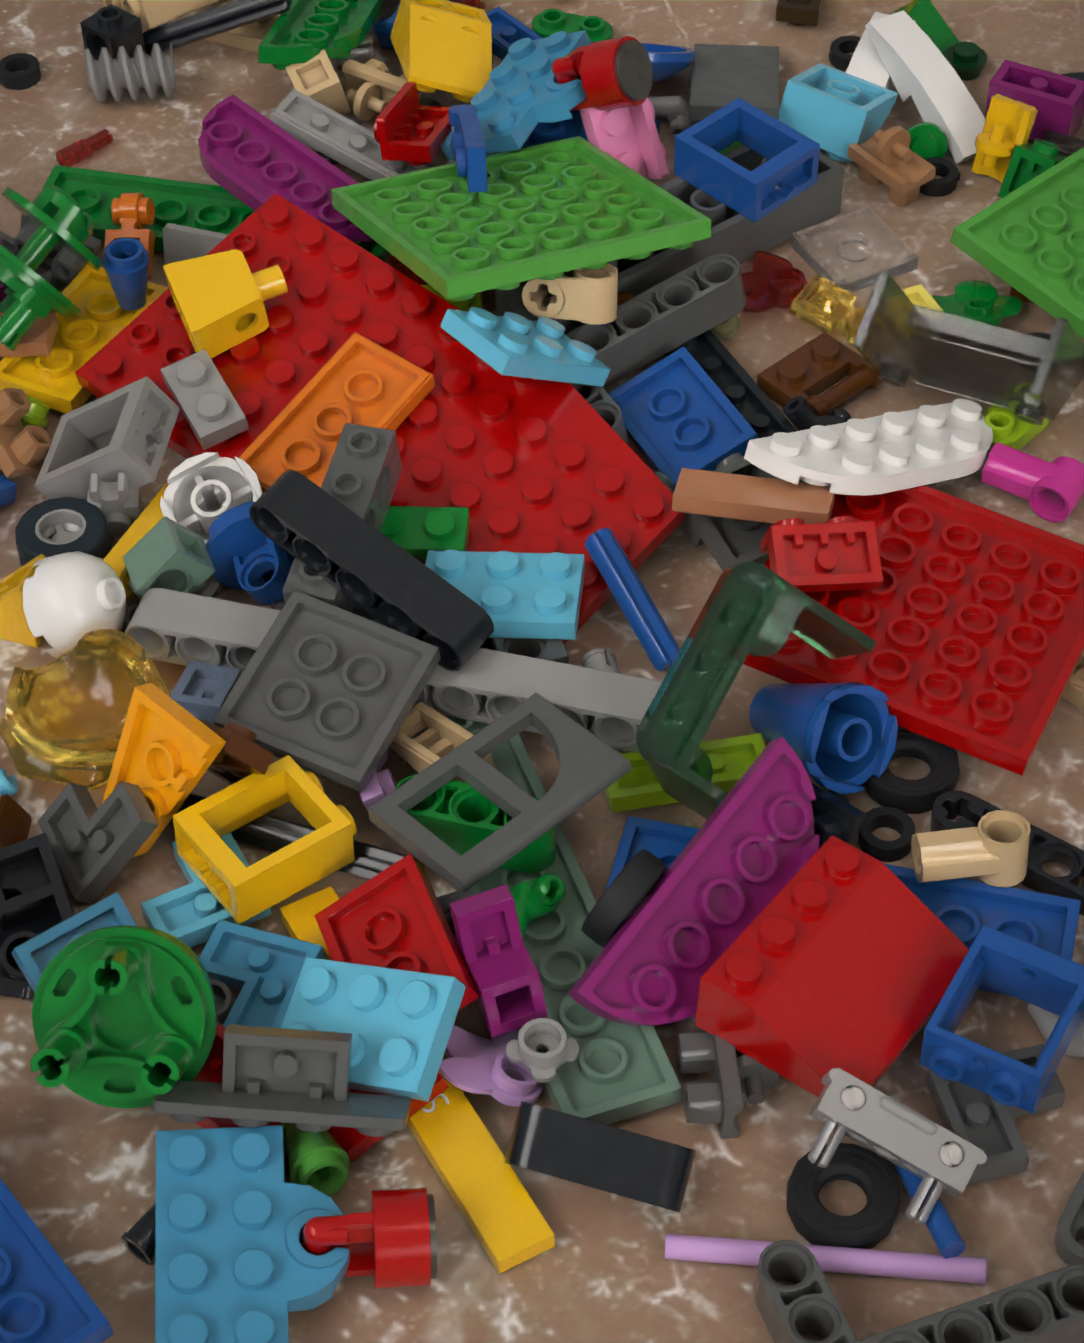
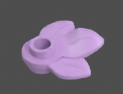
M453 1025L445 1050L447 1059L442 1060L439 1068L441 1074L451 1084L470 1093L491 1095L499 1103L513 1107H520L521 1101L533 1104L538 1099L543 1086L542 1082H537L531 1077L530 1070L521 1063L510 1062L506 1057V1045L509 1041L518 1039L521 1028L492 1037L489 1040Z

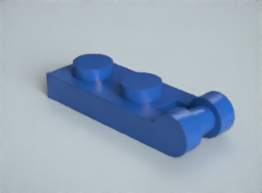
M472 105L452 106L448 109L449 124L454 126V133H452V138L450 139V148L453 159L456 161L457 177L466 178L469 193L488 191L486 150L476 108Z

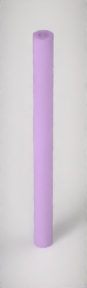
M666 1233L664 1259L758 1266L760 1254L768 1245L774 1242ZM802 1244L815 1256L822 1272L973 1284L986 1283V1258L957 1256L945 1259L942 1255Z

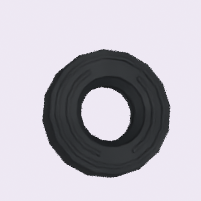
M898 726L896 747L891 760L901 756L915 757L928 764L930 773L918 780H907L895 776L887 766V769L880 777L872 775L862 784L868 796L881 806L895 807L905 813L930 811L938 796L948 791H954L959 778L958 753L954 748Z
M645 849L639 851L614 879L585 919L581 928L584 934L605 948L663 876L667 866L651 852Z
M840 1143L826 1168L818 1167L817 1164L828 1144L824 1145L815 1163L808 1159V1152L797 1161L787 1182V1212L796 1231L811 1245L861 1249L875 1247L889 1235L899 1212V1185L889 1164L875 1152L852 1143ZM848 1180L857 1184L864 1191L867 1203L857 1214L838 1216L822 1206L818 1198L821 1188L831 1181Z

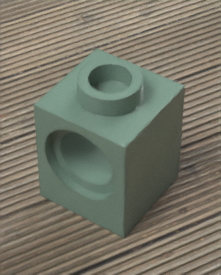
M166 516L123 556L130 576V588L140 599H142L147 590L153 588H164L192 594L215 572L202 536Z

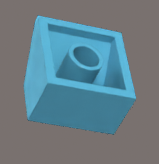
M819 63L787 81L778 112V120L819 143L820 148L826 150L825 154L829 158L840 162H849L853 160L847 157L848 146L853 143L861 144L866 142L877 130L881 129L896 102L898 93Z

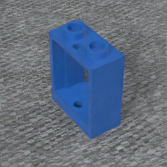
M740 98L735 99L675 136L674 174L754 223L817 183L820 144ZM738 141L769 160L756 169L749 171L719 152Z
M983 924L924 1030L919 1065L931 1069L936 1075L945 1080L958 1081L984 1092L1000 1104L1016 1106L1034 1114L1084 1017V966ZM981 983L1060 1016L1034 1067L954 1034Z

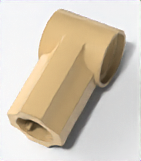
M996 810L982 816L977 827L912 834L911 852L913 868L918 883L977 876L987 885L1007 888L1017 885L1023 881L1027 872L1031 832L1029 822L1025 817L1016 812Z

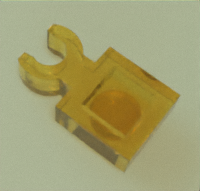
M817 273L793 300L789 312L828 335L835 329L842 331L844 338L850 344L857 347L864 345L868 331L872 333L876 331L880 316L873 310L855 308L853 306L856 299L855 295Z

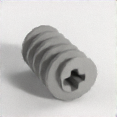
M170 42L167 55L163 54L158 43H153L150 56H146L141 44L136 45L132 58H129L124 46H119L116 59L111 58L106 47L101 48L99 60H94L89 48L85 49L88 86L98 103L105 102L108 90H110L116 102L122 101L125 88H127L132 100L139 99L142 87L145 88L150 99L156 98L159 86H162L167 98L173 97L176 87V72L172 42Z

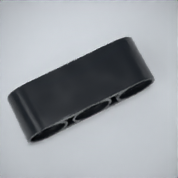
M521 1101L504 1163L680 1213L696 1150Z

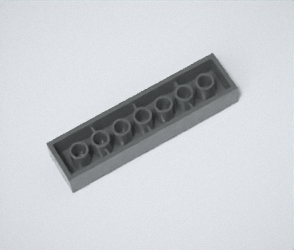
M745 145L724 155L749 171L756 169L769 160ZM820 152L817 183L755 223L680 177L659 186L710 218L711 238L695 241L691 247L675 250L665 248L653 251L649 257L644 259L632 260L623 258L608 262V264L618 269L617 292L637 296L714 254L732 255L741 264L840 214L844 169ZM528 281L520 282V286L512 290H496V310L504 316L505 312H513L528 320H538L539 317L527 311L522 301V290ZM550 318L565 327V335L586 324L575 320Z

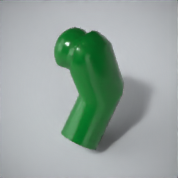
M552 873L543 874L540 877L517 884L510 889L514 898L523 940L528 922L551 913L558 908L560 901L563 900L566 888L564 882L557 875Z

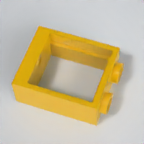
M289 755L270 764L265 775L253 773L172 816L177 853L238 924L245 922L355 861L353 836L356 834L357 829L350 812L341 804L336 806L324 793L323 787L316 775L310 770L304 772ZM290 801L315 828V831L246 867L220 837Z

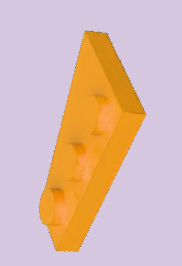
M153 683L135 686L102 801L103 804L121 781L138 785L159 825L133 857L148 853L173 818L172 816L176 814L227 743Z

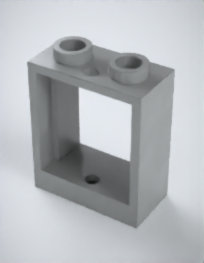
M146 376L62 415L34 487L47 499L72 497L87 501L90 475L92 473H98L99 479L104 482L118 481V473L124 472L129 476V489H136L155 481L180 408Z

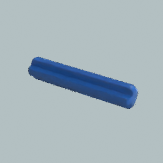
M609 528L595 531L587 537L585 547L653 666L658 671H664L675 666L683 657L682 651L613 531Z

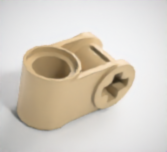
M608 264L606 267L596 270L580 268L564 272L561 278L554 280L538 278L529 280L522 290L523 304L527 311L537 317L575 320L596 325L610 323L617 318L618 269Z

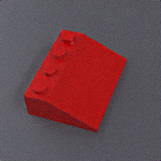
M831 835L700 978L695 1025L713 1036L716 1034L734 1045L738 1051L819 1097L824 1088L821 1082L823 1075L833 1068H840L874 1087L932 1017L969 948L883 862Z

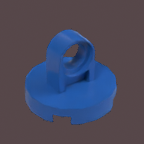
M246 502L225 511L212 522L208 529L210 538L205 545L215 568V572L212 575L216 580L229 588L244 590L260 605H270L284 596L282 590L294 557L258 530L249 514V509L255 502ZM274 574L272 578L264 584L263 576Z

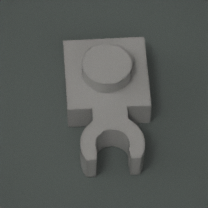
M124 472L118 473V481L104 482L99 479L98 473L90 475L87 502L97 506L104 514L109 534H125L145 509L139 489H129V476Z

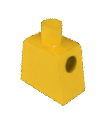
M236 249L163 265L171 296L195 353L205 349L210 358L265 331L269 326L263 301L288 293V288L279 265L251 273L242 251Z

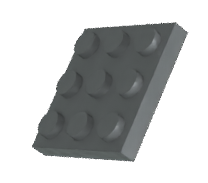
M294 590L216 714L213 723L219 728H223L225 722L241 725L257 735L254 743L273 753V756L283 758L289 755L300 767L363 793L441 660L439 647Z

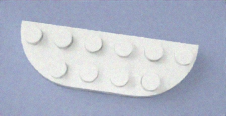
M956 399L954 402L934 406L922 405L918 409L886 412L876 417L865 419L852 418L847 422L828 426L815 425L810 429L796 432H777L769 437L749 440L744 459L761 470L798 485L801 479L806 483L816 486H830L829 493L859 496L879 495L952 480L976 472L986 462L993 441L992 428L986 425L985 417L981 413L982 407L978 403L968 399Z

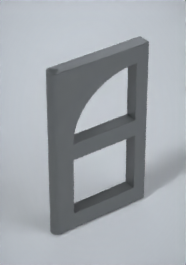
M535 693L369 808V820L457 891L464 893L629 773L632 767L624 756ZM531 724L550 742L559 762V772L554 784L539 800H536L482 759ZM457 776L513 818L462 856L406 813V811Z

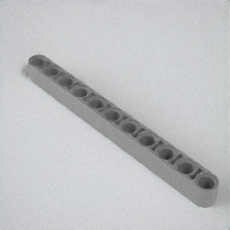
M153 588L147 590L143 595L125 630L124 639L132 651L145 658L187 666L189 661L232 667L241 669L242 674L281 610L164 588ZM480 647L459 671H450L437 665L414 704L415 706L419 702H423L444 716L491 724L537 693L611 748L668 759H682L693 753L707 708L703 696L687 686ZM532 724L523 730L542 734Z

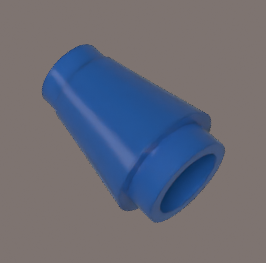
M134 238L113 240L105 248L102 265L118 299L119 306L125 310H138L147 302L149 253L143 248L142 243Z

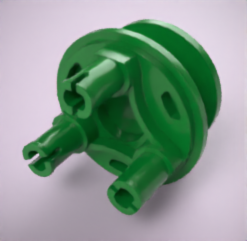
M49 185L41 190L32 202L9 187L2 193L16 209L38 226L37 230L16 256L0 244V283L6 287L3 292L7 294L0 303V313H4L0 318V342L12 351L16 349V345L39 317L44 319L51 309L64 318H67L69 314L77 317L81 312L61 292L35 272L57 243L97 271L103 264L94 253L83 245L93 231L95 223L93 218L82 210L81 205L75 199L54 185Z
M130 925L109 926L92 930L74 939L50 961L38 982L33 999L32 1023L39 1050L33 1055L30 1061V1068L32 1073L39 1070L40 1074L35 1079L44 1087L53 1088L64 1084L74 1093L89 1101L114 1108H139L153 1105L155 1095L168 1093L178 1080L192 1081L210 1055L217 1030L215 996L208 973L201 960L193 950L178 938L164 931L149 927Z

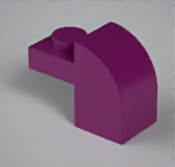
M505 884L449 903L456 931L454 938L480 995L474 1002L491 1037L521 1028L525 1023L533 1019L549 1018L539 971L523 944L514 898L507 885Z

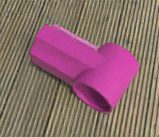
M997 442L989 452L988 459L982 469L981 482L1028 500L1031 509L1040 518L1056 523L1067 519L1084 495V465L1080 461L1066 456L1057 457L1050 463Z

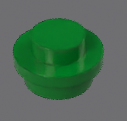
M923 122L912 126L908 130L911 138L909 149L923 159L944 157L947 151V137L939 126Z

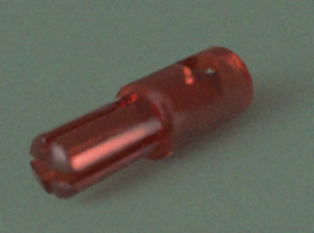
M103 129L86 139L81 138L58 150L55 154L57 162L60 166L71 167L90 157L93 152L112 143L113 136L112 134L108 135L110 133L109 130Z

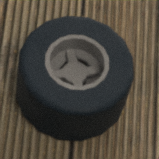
M62 497L41 502L23 514L15 528L16 545L21 567L40 554L48 558L66 552L80 551L104 559L112 549L106 517L97 506L88 503L84 499Z

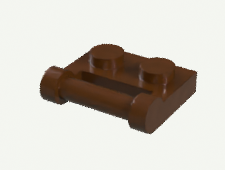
M824 332L757 375V385L771 400L783 408L792 398L802 396L817 416H826L828 411L835 409L865 388L874 389L885 382L887 373L885 367L878 359L874 357L865 359Z

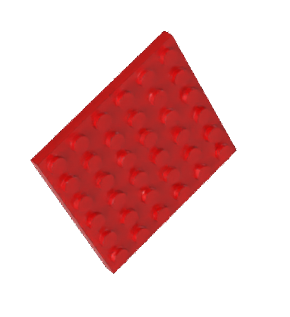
M925 485L879 495L835 494L830 519L840 516H852L856 518L857 522L875 521L884 582L878 589L774 594L770 560L768 559L719 635L715 653L789 683L859 682L870 685L885 693L889 701H885L889 714L896 716L899 727L1023 776L1084 652V545Z

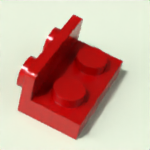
M840 516L831 518L825 523L805 524L803 519L789 518L771 525L760 541L761 554H769L774 594L878 589L884 582L875 521L857 522L855 517Z

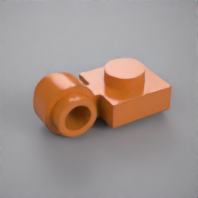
M122 193L120 198L113 199L111 205L113 223L116 226L121 225V229H105L104 254L106 246L113 240L134 238L140 241L143 248L149 253L148 279H152L155 234L150 229H145V227L154 223V201L151 197H145L143 193Z

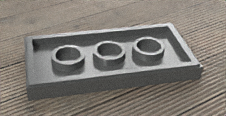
M695 44L696 56L693 61L689 120L699 122L737 98L746 101L778 120L779 46Z

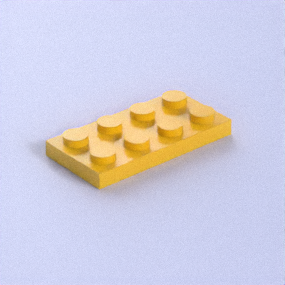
M86 265L62 292L81 311L79 315L75 317L69 314L67 318H64L56 312L59 325L49 356L4 357L0 361V391L4 388L21 389L25 394L48 405L50 409L63 413H68L81 407L92 393L79 384L75 372L160 297L168 287L148 281L146 304L138 310H125L119 306L118 299L105 269L100 267L97 271Z

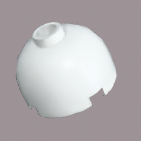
M206 452L188 458L172 470L167 479L169 485L164 492V499L161 496L160 501L163 517L166 516L202 536L206 544L210 538L208 529L214 520L231 508L246 502H255L263 494L257 474L244 460L235 456V460L229 457H220L217 452Z
M80 551L66 552L37 560L32 566L37 567L34 576L25 578L23 585V610L28 627L34 637L44 636L47 643L53 647L46 651L53 657L64 660L85 656L107 647L123 628L126 617L125 590L113 568L102 558Z

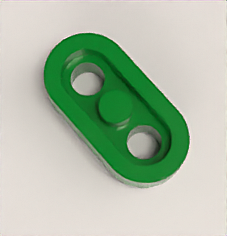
M546 9L532 19V30L542 38L549 37L559 31H565L568 34L585 30L590 41L613 39V27L598 16H581L565 13L559 9Z

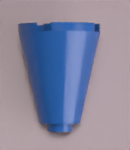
M859 682L769 684L757 692L749 710L750 724L756 733H761L763 739L768 743L783 737L801 760L808 776L821 787L839 794L858 793L865 789V787L860 785L866 782L872 775L880 777L887 769L895 751L898 732L896 716L889 714L885 703L889 699L885 693L870 685Z

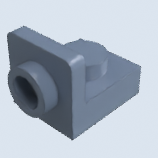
M189 661L169 697L197 719L214 724L213 719L241 676V669Z

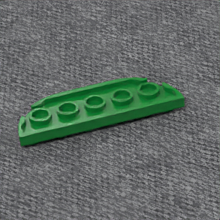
M292 0L289 11L281 13L258 46L259 63L272 64L276 69L286 70L285 67L291 64L306 63L321 53L319 51L325 50L328 58L342 59L349 57L351 50L362 43L384 7V0Z

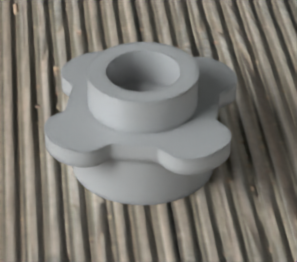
M537 1018L528 1021L520 1029L518 1039L511 1040L506 1045L507 1059L512 1063H521L531 1071V1077L535 1081L542 1083L552 1081L556 1076V1070L565 1062L576 1060L579 1055L577 1041L573 1038H567L563 1026L557 1021L548 1018ZM537 1050H547V1052L539 1053Z

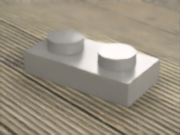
M205 349L160 369L164 383L204 450L249 430L246 416Z

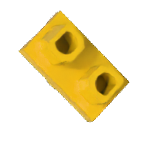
M1000 94L992 96L983 131L977 135L975 140L977 152L971 171L995 178L1002 183L1015 146L1028 143L1037 115V109Z

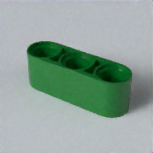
M416 775L408 776L401 780L394 790L399 788L401 785H403ZM454 780L449 781L406 811V813L461 856L513 819L468 783ZM556 826L498 868L530 874L546 870L552 865L556 857Z

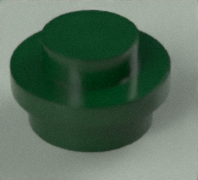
M967 41L959 42L949 47L944 54V57L954 68L961 80L977 78L987 62L986 52L975 43Z

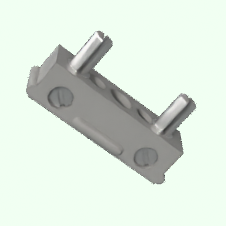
M833 1068L823 1075L821 1082L824 1088L809 1115L825 1124L807 1156L812 1163L816 1162L832 1130L835 1129L817 1164L818 1167L826 1168L845 1135L919 1177L922 1181L905 1212L910 1220L916 1216L931 1185H933L915 1219V1223H926L942 1191L952 1197L962 1194L976 1167L986 1163L987 1155L984 1153V1150L840 1068Z

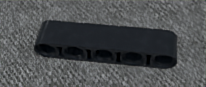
M293 470L285 471L250 507V517L258 530L317 575L324 577L325 581L391 629L439 647L441 660L438 665L444 669L459 671L494 632L492 619L482 607L299 472Z

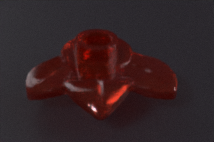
M757 250L753 256V272L741 273L746 294V305L742 310L744 312H765L775 307L791 309L803 304L809 297V284L805 280L804 273L792 267L790 261L775 254Z

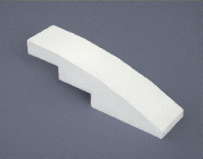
M904 10L868 22L865 27L902 101L905 102L913 99L923 121L936 124L945 132L947 147L956 165L975 158L977 152L975 140L977 135L982 133L986 119L954 68L933 41Z

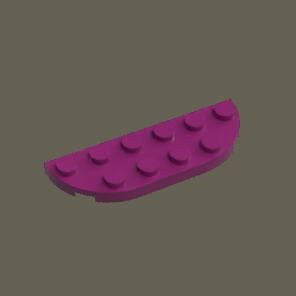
M234 94L222 100L208 112L202 121L203 130L200 138H198L200 159L207 174L220 186L254 211L276 193L352 242H376L332 206L331 189L358 184L357 181Z
M783 737L770 741L568 992V995L578 1004L604 1019L631 1026L662 1025L686 1019L696 1014L700 978L819 849L820 835H814V817L811 801L816 800L815 792L801 760Z

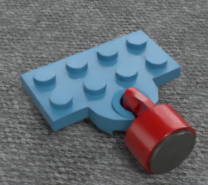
M585 30L568 34L565 31H559L546 38L536 40L522 38L514 42L508 48V54L500 65L490 73V78L481 91L471 99V105L476 108L485 143L486 155L520 150L538 123L559 122L573 118L570 113L571 110L595 107L601 111H608L642 104L649 95L653 80L652 65L646 49L637 39L631 36L591 43ZM454 126L451 127L452 131L440 146L448 161L454 160L450 148V139L452 138V133H454Z
M283 1125L156 1131L155 1343H289L288 1312L311 1310L332 1299L333 1292L343 1277L374 1276L375 1289L430 1286L431 1279L437 1278L435 1205L433 1194H427L426 1188L371 1190V1212H357L344 1215L331 1197L309 1185L284 1182Z

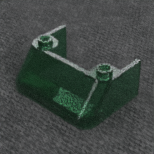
M744 562L733 565L721 574L642 718L636 734L638 750L663 791L706 820H708L728 793L711 783L713 774L711 760L699 745L747 655L764 657L777 653L784 646L791 632L831 659L872 652L876 641L757 562Z

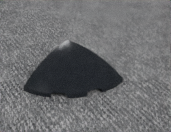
M46 832L0 849V995L22 998L27 1001H33L35 993L11 952L15 947L76 915L53 845Z

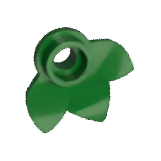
M980 280L960 282L955 287V294L932 295L933 299L944 311L943 318L955 319L959 324V331L969 337L982 338L994 335L997 332V325L1002 322L1003 318L1017 315L1022 310V301L1019 297L998 296L993 285Z

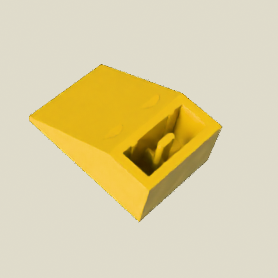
M448 0L400 1L390 39L407 81L416 82L417 89L420 91L434 93L436 89L451 92L452 96L458 100L471 103V99L481 91L492 72V24L485 10Z

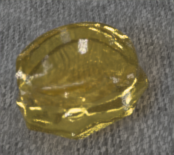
M92 630L85 633L75 647L43 666L33 669H22L20 666L14 667L6 692L5 714L0 721V736L10 753L16 770L22 778L67 785L70 782L85 786L88 791H94L107 785L135 686L153 683L168 696L171 694L159 674L157 665L152 659L147 658L144 649L136 640L118 630Z

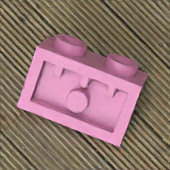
M648 97L638 106L601 111L595 107L579 109L588 142L646 179H663L669 176L666 163L667 152L660 141L654 121V106Z

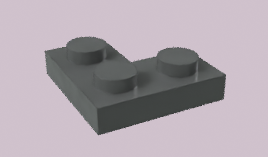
M124 781L117 785L99 809H97L87 787L69 782L37 821L42 832H46L53 845L61 871L75 900L89 904L95 903L159 825L139 786Z
M1044 1044L1001 1054L1034 1067L1044 1048ZM928 1069L926 1084L944 1128L984 1150V1153L987 1155L986 1163L976 1167L968 1184L1027 1171L1030 1157L1013 1118L1032 1113L1016 1106L1000 1104L984 1092L958 1081L945 1080L936 1075L931 1069ZM1056 1071L1034 1113L1063 1107L1066 1093Z

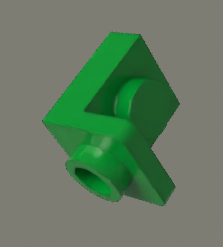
M1035 139L1030 144L1016 145L998 197H1005L1067 158L1059 154L1060 146L1042 139Z

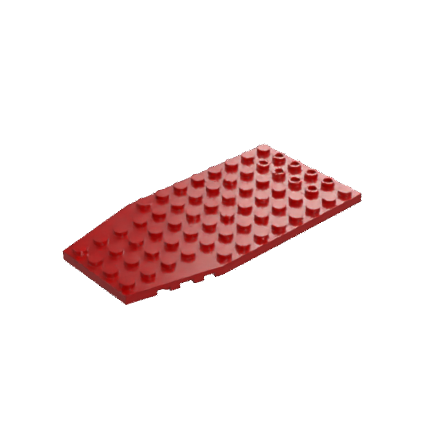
M273 194L206 254L211 255L234 249L242 251L251 273L279 265L288 288V293L263 301L269 326L265 331L211 358L246 416L249 430L204 450L180 410L167 446L184 458L188 459L206 452H217L220 457H229L235 460L234 456L239 458L356 332L434 375L435 387L395 430L402 472L390 506L469 508L471 522L467 551L584 554L585 576L577 631L613 595L585 547L587 537L600 529H611L636 571L686 519V513L672 511L673 493L570 383L501 375L440 327L447 309H460L280 195ZM167 289L75 372L81 386L98 398H101L147 376L177 405L164 383L160 369L195 354V350L173 301L170 289Z

